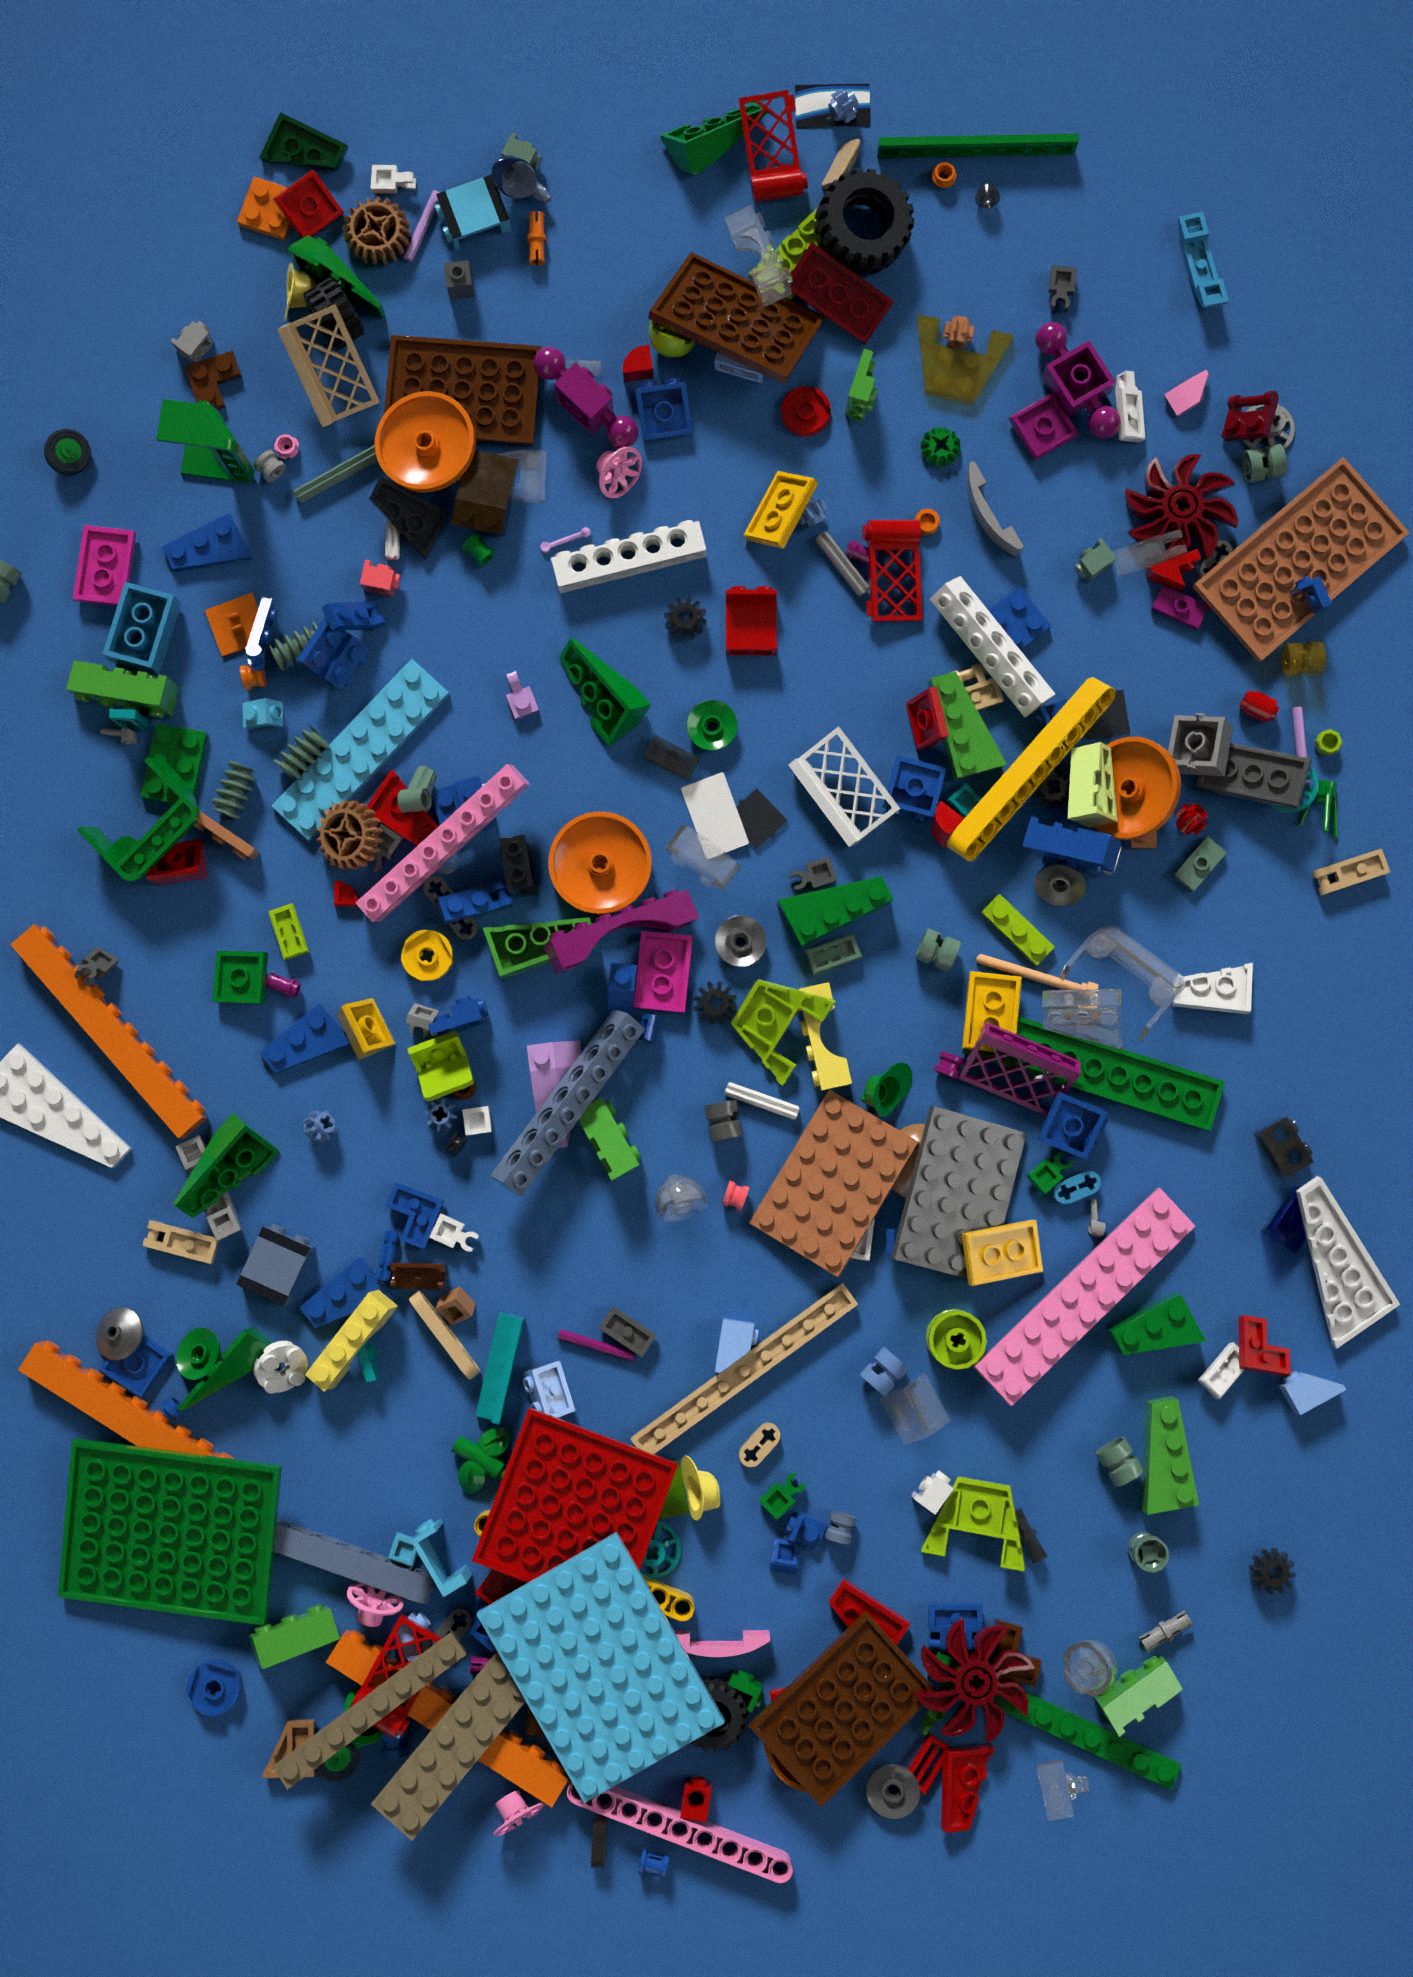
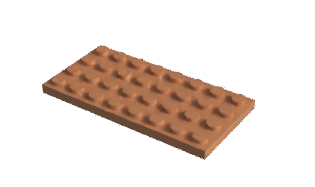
M1342 457L1192 587L1259 663L1315 615L1313 609L1309 608L1306 603L1305 591L1291 596L1290 591L1296 586V581L1310 576L1311 579L1320 576L1332 601L1410 532L1349 462Z

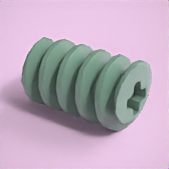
M312 622V631L303 626V635H300L295 630L293 631V640L286 634L284 635V644L275 639V648L270 646L275 660L283 671H287V662L292 667L296 666V658L299 657L318 628L315 622Z
M310 725L311 732L304 729L301 731L304 739L294 738L297 747L290 744L287 745L290 754L281 751L282 762L276 759L273 760L291 778L295 777L301 780L302 776L299 770L308 772L309 768L306 763L316 764L313 755L323 757L324 755L320 748L330 749L328 742Z
M229 761L228 765L233 771H224L225 776L229 780H220V784L225 789H216V794L221 799L213 798L211 802L217 808L210 809L227 817L240 819L241 817L235 810L245 809L239 801L249 800L243 792L253 791L248 781L257 782V779L252 775V772H255L252 769Z

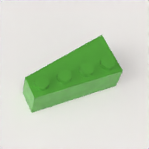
M73 661L66 690L74 695L73 698L75 700L89 703V699L99 701V705L108 708H114V705L123 706V708L136 709L138 712L139 710L146 711L149 716L163 719L164 716H173L179 687L167 676L158 675V678L147 672L138 671L137 676H134V673L123 668L115 667L110 672L108 671L109 668L104 665Z
M957 672L931 678L927 682L928 688H938L949 737L943 740L953 780L1006 766V761Z
M590 917L545 923L536 922L525 925L486 927L483 930L499 976L502 980L550 964L543 945L550 940L549 936L561 930L568 933L573 931V927L580 923L587 922L590 925L592 922ZM599 942L593 948L600 946Z

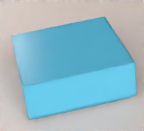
M397 1532L388 1559L413 1568L418 1555L411 1542L413 1537Z

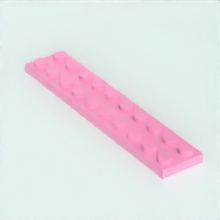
M1157 1188L973 1367L1009 1406H1012L1159 1263L1195 1225L1161 1188Z

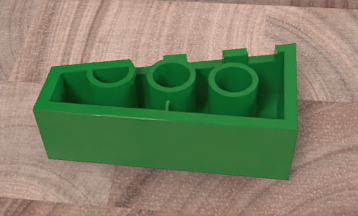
M880 876L779 899L777 905L801 949L891 904L894 898L883 877Z

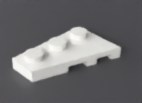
M1253 963L1244 964L1236 968H1224L1211 973L1204 972L1174 978L1172 981L1171 1006L1249 1015L1251 1012Z

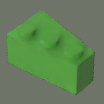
M601 1097L588 1106L579 1118V1122L595 1148L599 1159L604 1164L611 1181H615L641 1166L638 1160L642 1159L635 1145L629 1146L626 1137L630 1135L622 1122L617 1124L613 1115L617 1112L610 1100L605 1102Z
M318 1604L306 1609L307 1613L299 1616L292 1614L282 1618L281 1622L273 1625L266 1624L256 1628L255 1631L247 1633L257 1665L263 1670L339 1640L340 1637L331 1608Z

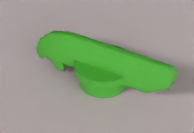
M928 1708L921 1721L922 1734L927 1735L928 1730L934 1727L932 1725L934 1720L936 1722L941 1721L945 1717L946 1711H934Z

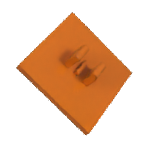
M253 593L205 610L222 657L246 649L259 609Z

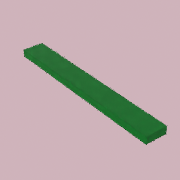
M1079 134L879 137L877 158L1075 154L1079 143Z

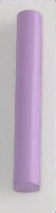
M433 190L403 256L408 262L413 261L436 210L434 205L438 204L436 196L437 193H440Z
M1302 707L1292 708L1296 756L1307 758Z

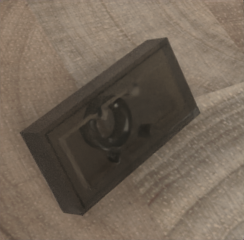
M657 735L654 736L643 756V759L689 782L700 761L699 757Z

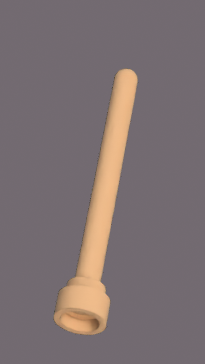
M979 954L976 957L978 964L1076 993L1078 997L1082 998V1001L1093 1004L1098 990V984L1088 981L1087 983L1082 982V984H1078L987 955Z

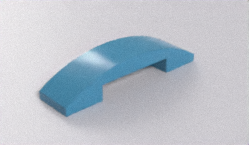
M1203 212L1179 216L1178 227L1183 256L1192 287L1201 306L1205 309L1228 304L1229 299L1223 279L1218 277L1207 240L1209 231Z

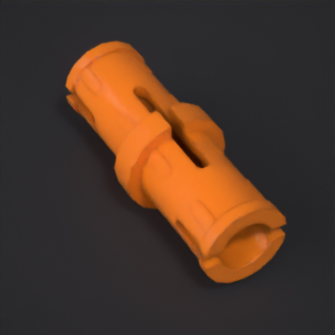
M535 211L528 214L529 234H527V242L530 244L529 264L536 266V256H538V266H542L545 264L544 244L547 242V236L544 234L545 215L543 212L538 211V221L536 222Z

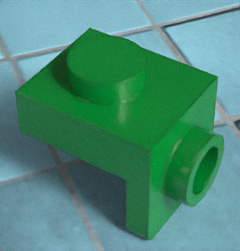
M740 1669L739 1672L732 1670L728 1679V1686L750 1695L746 1706L747 1712L752 1713L754 1707L759 1708L763 1700L762 1683L754 1680V1675Z

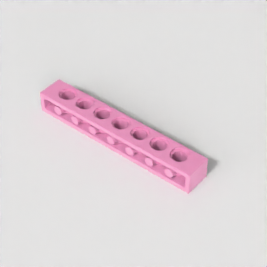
M506 764L356 902L358 907L371 922H381L530 786V783L514 765Z

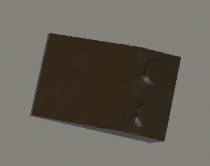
M475 450L470 466L461 476L451 524L505 535L519 459Z

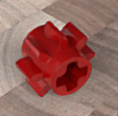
M1185 803L1175 814L1178 818L1175 822L1176 826L1186 835H1190L1192 832L1198 835L1208 824L1205 821L1207 818L1206 811L1195 803L1191 806Z

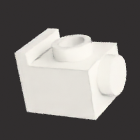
M938 1470L936 1474L933 1473L931 1477L927 1475L919 1486L921 1490L919 1494L914 1491L911 1496L936 1515L954 1488L949 1484L951 1479Z

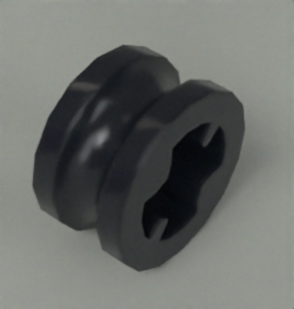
M457 1131L444 1149L446 1152L451 1151L453 1153L452 1156L455 1158L468 1139L465 1136L463 1138L460 1137V1133Z

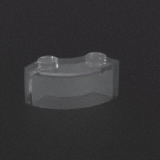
M685 824L681 825L665 847L672 854L670 859L680 867L684 865L701 876L699 881L710 889L715 886L723 891L741 867L723 850Z

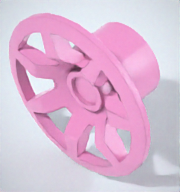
M629 446L623 447L615 452L606 451L599 457L596 469L600 473L599 486L601 492L608 498H619L636 483L642 470V457L637 449ZM627 452L634 453L633 456L627 459ZM636 461L638 462L637 470L628 468V466L634 465ZM626 475L633 477L629 485L625 479ZM617 482H619L623 490L615 493L618 488ZM605 484H611L609 491L606 490Z
M355 1582L347 1590L348 1600L358 1608L357 1620L369 1627H377L382 1624L384 1616L400 1612L404 1605L403 1597L395 1595L384 1598L388 1592L380 1590L377 1594L374 1592V1587L361 1582ZM365 1586L367 1594L364 1592L362 1588L358 1587ZM352 1592L359 1597L354 1598ZM399 1603V1605L396 1606L395 1608L391 1605V1604Z
M519 1790L506 1795L495 1804L504 1820V1824L495 1830L492 1835L498 1837L523 1824L522 1817L529 1819L538 1814L544 1808V1802L528 1807Z

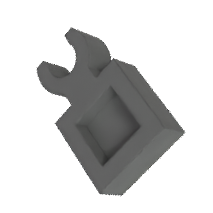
M1052 265L1048 293L1055 295L1051 299L1050 310L1054 311L1056 302H1062L1064 305L1063 312H1067L1070 306L1068 296H1073L1075 292L1077 268Z
M384 824L379 826V828L384 830L378 834V838L383 840V842L377 843L380 852L373 853L376 861L374 872L382 870L384 866L383 858L392 859L404 840V837Z
M830 856L805 864L806 872L796 870L789 874L790 878L800 877L802 880L800 885L794 886V891L804 889L808 883H811L812 889H816L838 881Z
M97 946L83 958L81 965L76 969L74 977L77 979L81 975L87 976L86 985L89 986L94 983L96 976L103 979L117 967L119 959Z

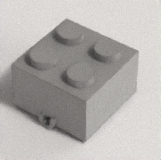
M1196 713L1195 716H1174L1168 752L1176 761L1180 774L1225 776L1233 726L1225 717H1209L1203 713Z

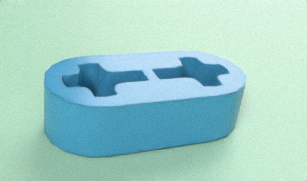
M1093 1171L1078 1173L1057 1183L1052 1188V1196L1060 1204H1070L1097 1192L1101 1186V1179ZM1086 1175L1088 1178H1094L1095 1182L1091 1184V1190L1088 1187L1080 1189L1078 1187V1184L1085 1181L1084 1176ZM1062 1185L1064 1188L1074 1187L1075 1191L1068 1193L1067 1200L1065 1197L1058 1196Z

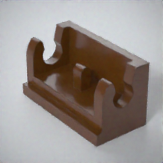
M391 1263L393 1276L390 1284L394 1289L446 1290L447 1264Z

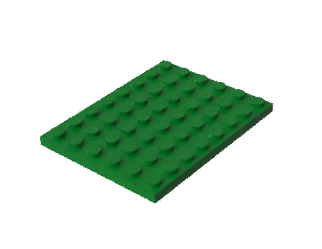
M75 1438L71 1442L58 1597L264 1626L268 1620L282 1465Z

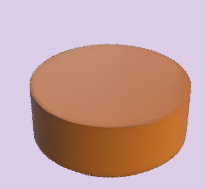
M928 508L922 509L915 517V520L920 521L921 535L929 536L937 531L940 517L936 511Z

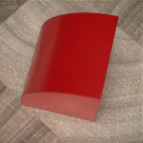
M649 345L639 346L626 356L623 363L624 382L653 378Z
M942 801L939 802L931 824V832L937 843L945 848L949 836L964 818Z

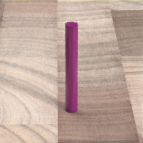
M560 1329L557 1337L559 1340L631 1362L635 1354L631 1350Z

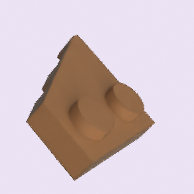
M316 1719L289 1720L286 1723L270 1761L263 1772V1778H279L272 1766L316 1734ZM313 1770L305 1777H314L316 1771Z

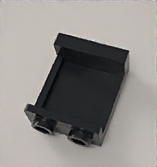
M518 835L500 838L499 844L506 887L512 899L537 895L530 844L526 843L525 836Z

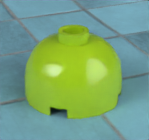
M650 320L648 330L650 343L664 357H682L688 354L696 344L695 341Z

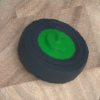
M61 429L48 437L44 445V456L47 464L54 471L61 475L71 476L79 474L86 469L91 460V448L81 433L72 429Z
M349 1743L317 1767L315 1771L321 1778L328 1781L346 1779L356 1770L359 1764L360 1749H356L354 1744Z

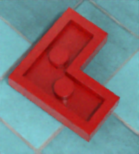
M1248 1315L1238 1317L1239 1369L1284 1377L1291 1375L1290 1349L1267 1345V1319Z

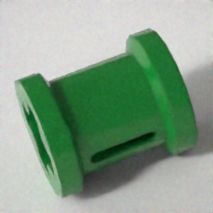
M479 533L473 534L462 547L464 552H469L477 560L479 567L489 563L496 552L481 540Z

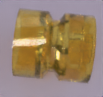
M1322 641L1307 642L1304 646L1300 642L1285 643L1281 654L1284 675L1300 676L1304 671L1307 675H1322L1326 667L1324 643Z

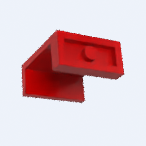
M733 586L731 589H726V656H776L777 589H771L769 586H758L756 589Z

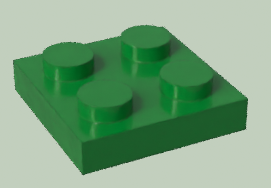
M216 951L212 1002L264 1005L268 953Z

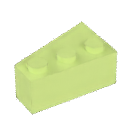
M1098 742L1072 748L1068 819L1088 828L1118 822L1111 747Z

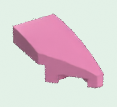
M1207 370L1164 394L1178 417L1203 400L1206 381L1209 377Z

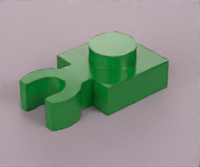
M1063 1150L1053 1156L1052 1163L1046 1158L1026 1175L1042 1196L1064 1178L1059 1171H1066L1074 1164L1072 1160L1066 1165L1060 1162V1156L1065 1153Z
M794 1471L787 1475L786 1484L782 1486L777 1481L758 1499L776 1520L796 1502L791 1495L803 1491L806 1486L804 1482L796 1487L791 1484V1480L796 1476Z

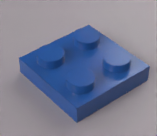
M1021 587L1017 588L989 610L1020 650L1024 649L1051 627V624Z

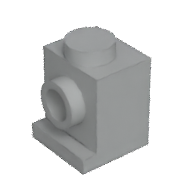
M192 321L189 326L181 330L178 340L172 338L170 341L175 350L192 363L200 361L214 343L209 334L211 330L200 321L197 323Z

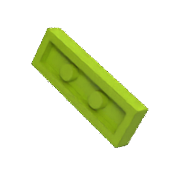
M1000 894L981 912L1035 966L1055 948Z

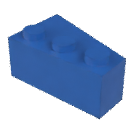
M1030 818L1022 846L1043 859L1042 863L1046 865L1060 863L1074 867L1077 870H1080V867H1084L1088 871L1102 874L1103 871H1114L1122 842L1112 835L1084 828H1078V830L1062 828L1063 824L1055 822L1054 826H1048L1039 821V818Z

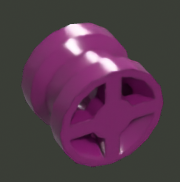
M940 1051L939 1064L935 1065L933 1071L957 1080L959 1077L958 1069L963 1065L964 1059Z

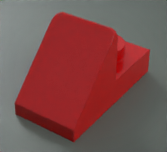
M1196 549L1151 566L1145 575L1147 579L1181 592L1185 587L1181 574H1186L1196 569L1195 566L1201 559L1200 553Z

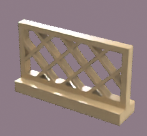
M336 304L292 323L285 324L277 330L322 427L380 402ZM331 312L337 322L334 331L320 326L323 316ZM318 318L317 324L311 322ZM307 324L315 328L311 341L300 336L297 329L298 326ZM318 330L332 335L328 348L314 343ZM335 337L346 342L348 349L345 356L331 350ZM312 347L326 352L322 365L311 360L310 353ZM350 353H351L353 359L348 358V356H349ZM329 355L343 360L339 373L325 367ZM346 362L357 366L359 373L356 380L342 374ZM316 368L320 369L319 375L317 373ZM323 372L337 377L334 389L323 386L321 381ZM361 377L363 379L364 384L359 382ZM340 379L355 384L350 397L336 391ZM357 386L368 390L371 400L363 403L353 399ZM334 396L348 401L346 410L336 414L332 405ZM351 403H354V404L357 405V406H354V407L350 408Z

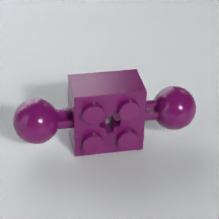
M1057 322L1043 324L1035 336L1036 346L1043 354L1053 355L1055 360L1046 365L1041 376L1051 393L1055 394L1068 417L1086 408L1090 413L1088 420L1090 432L1100 439L1111 438L1118 432L1121 418L1114 408L1103 406L1100 399L1111 393L1116 383L1090 341L1069 352L1066 348L1068 341L1066 329Z
M544 347L536 353L533 362L536 373L543 379L557 380L554 383L557 402L592 436L604 425L607 428L606 435L608 441L616 448L631 447L637 441L639 431L635 421L628 416H616L613 413L612 392L604 384L599 385L588 368L585 366L581 368L575 362L567 370L563 353L555 347Z

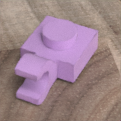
M516 671L507 674L506 676L513 693L507 694L506 697L515 720L539 712L530 686L522 689Z

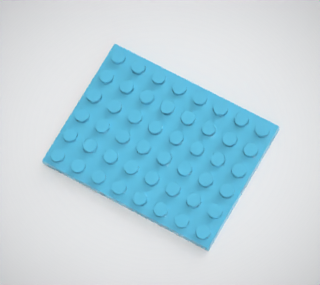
M618 1532L479 1610L476 1614L584 1803L725 1723L724 1717Z

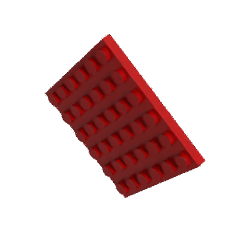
M529 1407L472 1562L528 1583L618 1532L640 1571L678 1463Z

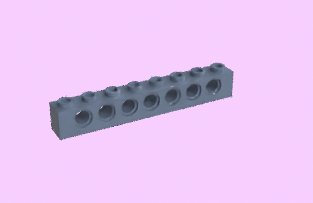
M613 1009L490 1176L508 1191L522 1197L644 1032L645 1028L628 1013Z

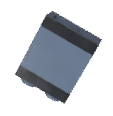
M272 1223L271 1227L262 1226L236 1285L285 1306L289 1305L293 1297L290 1293L308 1253L313 1252L315 1247L309 1244L310 1240L298 1234L295 1237L285 1234V1228Z

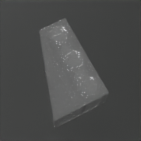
M1122 989L1043 991V1029L1123 1050Z

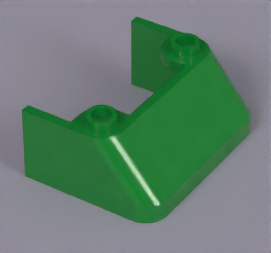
M163 399L156 440L185 445L181 474L243 483H252L254 481L255 470L212 403L207 401L190 403Z
M147 757L144 761L169 787L166 797L172 807L139 841L131 836H123L113 844L98 827H79L77 830L107 863L127 881L142 879L189 831L200 816L192 789L163 758Z

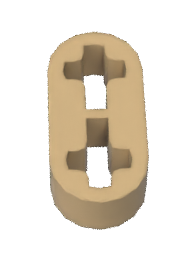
M766 1422L756 1429L739 1450V1458L743 1465L755 1467L761 1463L780 1440L778 1427L773 1423ZM771 1428L774 1429L773 1436L775 1439L773 1441L767 1439L761 1444L760 1441L764 1437L762 1431L764 1429L768 1431ZM758 1445L760 1448L755 1453L757 1459L755 1461L753 1459L745 1460L746 1453L744 1451L746 1449L751 1451Z

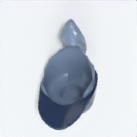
M506 155L494 163L492 178L496 187L503 194L520 199L532 195L535 199L542 202H550L552 200L548 191L537 182L536 174L527 161L512 155Z

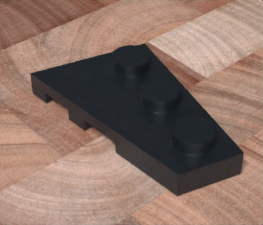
M380 476L369 500L422 557L427 559L449 513Z

